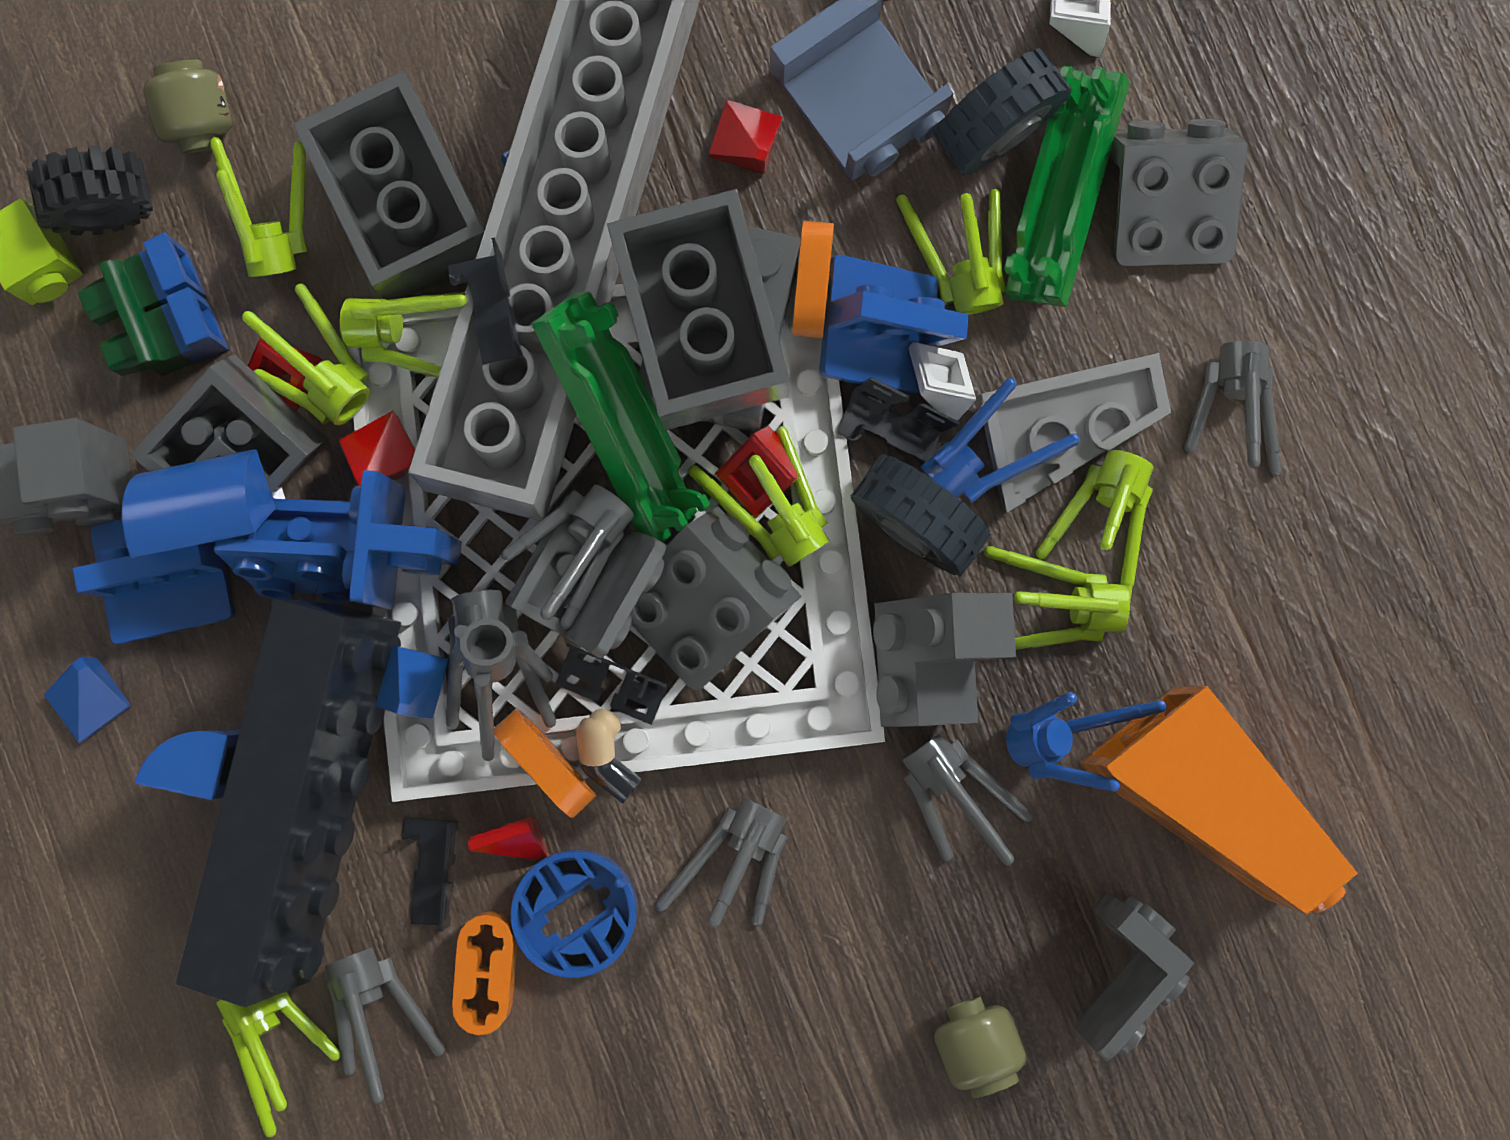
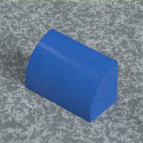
M254 449L136 474L128 482L122 502L123 530L130 557L135 558L255 533L276 508L257 450Z
M240 730L195 731L168 739L146 758L137 774L135 784L209 800L223 798Z

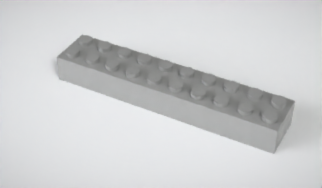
M557 0L476 259L495 255L491 239L495 237L503 256L505 275L511 295L508 299L515 314L523 356L482 364L472 315L475 309L468 284L464 295L467 298V304L460 307L408 472L424 491L538 521L543 520L547 516L577 414L531 323L574 293L591 292L598 307L611 301L619 268L606 223L636 216L700 0Z

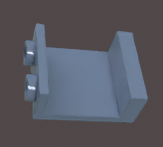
M838 0L770 47V72L851 182L866 172L872 177L887 169L898 158L899 152L897 150L914 138L919 143H922L933 137V132L938 127L939 122L947 115L954 95L947 84L936 92L932 91L880 21L882 0Z

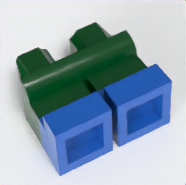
M166 232L143 242L146 250L123 261L108 260L99 263L98 265L103 277L77 292L84 311L92 322L100 326L119 317L121 318L126 332L100 342V349L108 368L120 376L141 372L148 368L164 376L229 351L211 305L204 299L207 296L187 249Z

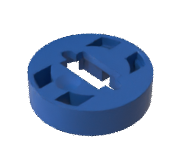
M586 849L559 851L538 862L525 874L519 883L511 907L513 933L517 944L525 956L545 972L567 978L593 975L611 965L628 945L637 923V898L630 879L612 859L598 852ZM577 860L584 872L573 871L565 873L559 862ZM537 878L543 890L534 904L527 892L532 882ZM588 884H591L595 891L602 886L610 890V895L602 901L607 909L563 939L558 932L550 936L543 933V926L550 922L545 913ZM614 919L623 931L615 947L612 946L606 937L613 925ZM585 953L591 962L574 965L567 954Z

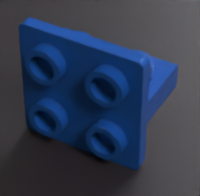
M841 254L833 256L830 260L819 374L824 378L855 384L873 377L902 393L921 395L909 346L915 342L937 347L967 339L969 314L945 309V302L937 299L938 281L934 276Z
M364 470L361 486H355L352 490L349 514L351 523L357 525L355 549L348 550L345 555L342 577L345 589H350V601L376 608L393 609L398 568H401L402 572L440 575L441 564L460 566L462 541L437 528L403 526L405 487L378 471Z
M273 498L276 508L255 533L238 536L236 539L228 538L215 542L214 552L233 568L234 574L243 577L256 589L255 592L260 596L270 599L290 600L293 598L294 593H311L329 602H352L350 601V589H345L342 577L345 555L348 550L355 549L357 525L352 524L350 520V502Z
M120 519L94 525L91 528L90 533L95 563L72 568L77 593L103 597L111 640L115 644H126L226 621L235 616L225 561L214 552L216 541L131 558L125 540L123 521Z

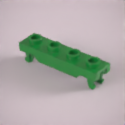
M1072 66L1061 67L1060 74L1071 87L1072 92L1068 95V99L1048 120L1017 228V250L1011 257L1008 256L1006 260L1005 272L1010 275L1005 294L1013 301L1067 307L1130 84L1125 73L1106 72L1105 76L1106 70L1104 67H1095L1090 77L1083 71L1073 70Z
M591 292L574 293L532 322L531 325L620 500L633 512L634 517L631 522L635 530L664 542L671 535L668 530L670 527H675L676 531H681L693 515L698 511H704L709 507L710 503L706 494L686 489L678 472L681 459L667 430L663 431L657 409L628 349L611 335L609 328L617 323V317L619 316L615 305L607 302L598 307Z

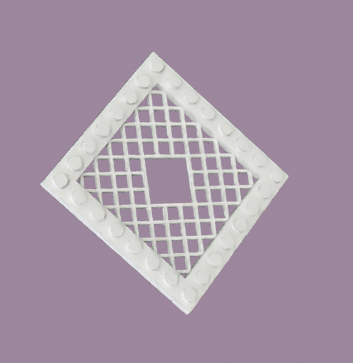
M799 263L780 339L781 349L790 377L789 397L779 400L780 408L773 402L766 403L765 410L775 417L768 425L774 432L781 425L786 427L817 507L828 522L822 528L830 541L799 561L803 589L792 580L791 582L792 586L802 597L788 609L778 623L773 622L767 627L771 630L770 634L751 658L742 651L735 657L745 666L727 689L722 692L711 682L703 687L718 700L670 705L686 685L679 678L663 698L652 725L621 712H612L617 716L621 725L620 731L613 739L615 758L632 772L885 742L884 728L881 727L880 708L876 697L878 681L855 503L852 502L850 496L853 493L847 439L837 433L843 417L839 380L824 378L819 374L822 339L792 336ZM618 284L614 287L610 303L615 305L619 316L617 317V323L609 328L612 337L628 349L632 360L641 367L643 356L634 349L639 348L640 345L623 284ZM460 307L402 314V337L398 343H390L388 349L442 367ZM346 346L355 362L370 375L368 380L363 383L370 389L369 399L364 407L353 417L355 431L394 410L416 448L421 434L419 410L427 415L429 406L422 399L434 386L438 378L426 376L416 388L415 374L420 373L385 362H365L363 360L362 348ZM576 415L574 423L585 431L580 419ZM715 424L694 450L670 430H667L675 448L688 457L678 470L682 480L689 474V467L697 464L722 483L720 487L727 493L729 489L715 474L718 468L704 458L703 455L722 431L741 445L747 441L748 437L736 428ZM592 443L588 445L574 464L566 458L563 459L561 467L567 473L554 489L548 512L596 454ZM409 473L395 480V482L405 487L406 490L403 526L437 528L458 539L434 520L451 498L439 495L429 507L427 492ZM792 483L790 485L792 505L798 502L803 509L796 487ZM711 497L709 507L702 512L698 511L693 516L696 517L695 519L717 507L718 503ZM469 503L480 513L458 539L462 541L461 553L486 572L471 592L487 590L494 580L511 592L515 583L501 573L509 561H505L500 555L495 563L491 565L467 545L488 519L513 538L509 545L540 521L529 519L523 528L517 531L495 513L496 509ZM773 503L755 519L758 523L763 516L771 520L778 515L770 509ZM533 544L527 550L534 553L537 546ZM779 555L772 559V561L780 565L783 562V558ZM441 564L440 575L402 572V569L398 568L393 609L373 607V614L401 621L398 634L401 647L443 658L444 651L450 654V643L447 641L450 636L448 621L441 629L437 590L450 600L452 597L459 595L440 580L451 565ZM804 603L810 649L784 630ZM516 610L518 619L522 613ZM631 625L630 631L649 645L631 668V670L640 673L655 655L656 651ZM551 630L536 648L535 653L542 659L561 634ZM778 637L805 657V660L785 685L758 665V662ZM586 655L583 660L593 663L598 659ZM606 655L603 657V658H605V659H607V660L612 661V660H611L609 657H607ZM610 664L609 670L622 679V681L601 707L593 700L560 688L549 702L553 713L568 694L591 712L597 709L611 711L610 703L615 693L618 694L627 672ZM547 665L553 673L552 681L556 683L559 673ZM812 665L815 688L792 690ZM466 669L462 673V689L471 679ZM521 669L506 687L499 681L493 683L492 689L499 694L492 704L493 719L508 701L533 721L584 779L590 778L580 767L576 731L581 720L589 718L590 715L556 719V725L548 728L545 726L541 715L514 694L525 680ZM751 671L778 691L776 693L731 698ZM446 674L433 719L404 716L385 710L384 727L392 802L536 784L501 745L495 735L493 760L485 761L482 758L479 721L461 707L459 719L472 730L452 732V729L447 727ZM570 675L567 682L576 685L580 678ZM649 708L636 710L646 714Z

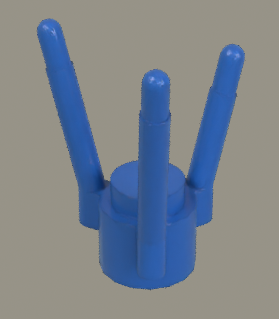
M1008 378L977 410L956 436L925 461L920 468L928 477L946 488L955 497L958 498L964 493L973 503L987 490L1078 445L1080 437L1077 434H1071L979 478L977 473L985 465L967 443L1016 388V380Z
M1068 692L1029 712L1011 716V724L1006 736L1008 752L1012 760L1018 765L1029 767L1030 776L1033 779L1054 778L1095 789L1116 792L1120 788V783L1116 779L1056 765L1055 763L1059 762L1070 752L1073 744V733L1162 713L1166 710L1167 706L1164 701L1158 700L1064 721L1054 715L1077 702L1076 694Z

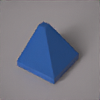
M393 645L376 707L404 716L433 719L449 659Z
M80 657L74 661L44 694L78 743H83L132 707L99 659L92 657Z

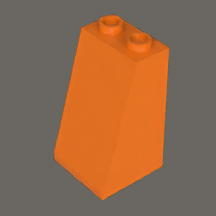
M1208 686L1173 687L1158 699L1166 703L1167 707L1164 712L1130 721L1079 762L1087 772L1118 780L1120 788L1116 791L1117 794L1266 900L1307 915L1311 911L1320 913L1335 905L1345 895L1346 889L1343 885L1358 874Z

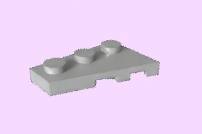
M1159 353L1016 386L1003 401V404L984 424L994 471L1071 434H1077L1080 437V442L1078 445L1060 453V455L997 485L1002 512L1008 513L1026 502L1027 498L1050 484L1057 483L1073 473V470L1104 451L1111 450L1171 413ZM997 390L977 395L980 408Z

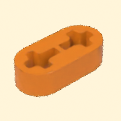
M803 220L792 336L823 338L834 223Z
M516 708L494 728V735L501 745L544 793L570 818H574L596 798V793L588 782L522 711Z
M495 911L482 912L467 921L460 930L457 940L452 1000L453 1016L463 1030L474 1035H486L497 1030L509 1016L513 1005L517 941L513 933L511 920L504 914ZM485 924L493 926V936L503 938L504 942L503 946H499L492 951L490 967L482 966L483 948L481 945L473 944L472 936L480 934L484 930ZM481 978L489 979L488 999L497 1001L499 1004V1008L492 1009L487 1015L486 1020L479 1019L478 1009L468 1006L467 1000L474 998L479 993Z

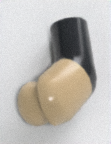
M597 709L591 713L589 718L581 720L576 731L580 767L588 777L623 804L642 779L615 758L613 739L621 729L619 719L609 710Z

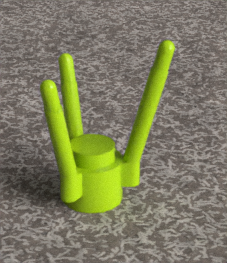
M218 137L211 138L209 143L218 169L216 177L240 238L248 277L266 276L295 270L297 267L294 254L307 252L303 234L306 151L302 142H295L293 148L289 232H282L280 221L252 224L223 144Z
M992 189L988 195L989 262L988 258L982 255L972 196L969 193H964L961 196L960 202L969 260L952 266L954 273L952 278H949L908 198L904 194L899 195L896 198V203L932 275L938 281L940 297L945 302V305L954 303L956 312L969 315L1002 306L1004 304L1002 293L1005 292L1006 285L1002 272L1000 192L997 189Z
M304 284L296 285L295 292L340 364L334 365L331 361L326 360L317 366H313L253 312L245 311L242 314V320L306 377L303 387L308 391V394L262 369L254 370V373L273 391L307 409L322 424H327L329 421L335 425L344 424L364 407L369 399L370 389L363 383L368 380L370 375L355 362L323 310Z
M465 292L400 299L347 298L340 312L342 340L348 347L362 348L363 360L365 362H385L426 376L438 378L441 366L389 350L388 346L390 343H398L402 337V314L463 307L467 304V298L464 296Z
M780 426L777 428L776 434L799 476L794 485L803 509L798 502L792 506L790 505L761 457L753 455L749 463L779 513L767 522L773 531L772 534L761 526L697 465H691L688 473L722 508L741 522L745 529L761 544L770 560L781 555L789 568L828 543L830 539L822 528L828 522L817 507L786 427Z
M1121 450L1108 451L1102 467L1090 465L1082 486L1048 532L1046 538L1037 549L1036 556L1039 559H1045L1093 492L1097 490L1099 492L1096 500L1102 505L1111 508L1100 542L1103 550H1110L1112 548L1124 512L1131 511L1120 580L1121 585L1128 587L1131 601L1145 511L1153 491L1148 486L1154 469L1153 465L1146 459Z
M992 546L984 549V555L988 558L1083 586L1075 587L1072 595L1021 591L1015 593L1013 598L1018 604L1070 609L1072 623L1081 624L1080 627L1015 638L1016 650L1080 640L1102 642L1105 632L1123 633L1126 629L1130 614V594L1126 585L1107 584L1106 575L1079 572Z
M287 991L246 1008L220 999L216 1002V1005L224 1018L222 1022L233 1041L263 1132L266 1137L271 1138L276 1134V1126L265 1090L276 1111H284L287 1107V1101L280 1088V1083L260 1040L262 1035L280 1024L275 1013L281 1010L331 1060H338L341 1057V1052L292 1002Z

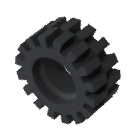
M89 146L88 151L79 152L77 147L65 149L66 155L52 152L45 155L46 161L37 159L32 163L33 168L27 169L37 223H40V227L45 230L52 228V231L58 234L70 230L71 235L82 236L84 231H92V235L104 234V229H111L117 232L124 230V224L130 226L140 224V219H147L151 215L150 211H153L143 161L141 158H137L136 154L131 151L122 154L121 148L110 147L106 152H102L100 146Z

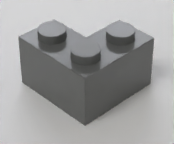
M233 354L210 366L130 455L148 471H154L256 449L271 493H273L292 477L327 438Z
M78 418L12 427L14 443L0 445V524L14 527V534L37 535L54 531L53 522L75 519V525L94 526L115 521L114 513L122 512L124 492L128 482L132 479L127 439Z
M947 593L874 603L875 623L873 637L877 645L879 683L876 697L880 708L881 727L978 723L975 660L1016 657L1012 593Z

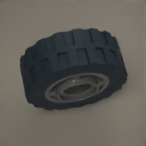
M1037 48L1012 60L970 91L939 122L938 127L933 132V137L962 176H966L969 173L972 174L978 169L987 166L1027 138L1068 99L1072 89L1044 50Z
M880 455L850 495L856 507L892 539L925 561L954 576L958 575L961 577L992 535L990 534L989 527L983 523L984 521L963 501H960L950 491L924 473L891 456Z

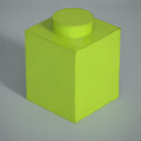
M20 198L0 210V283L5 291L33 306L36 303L49 302L60 297L67 291L68 284L83 276L61 236L58 233H54L52 228L45 230L40 227V223H37L32 204Z

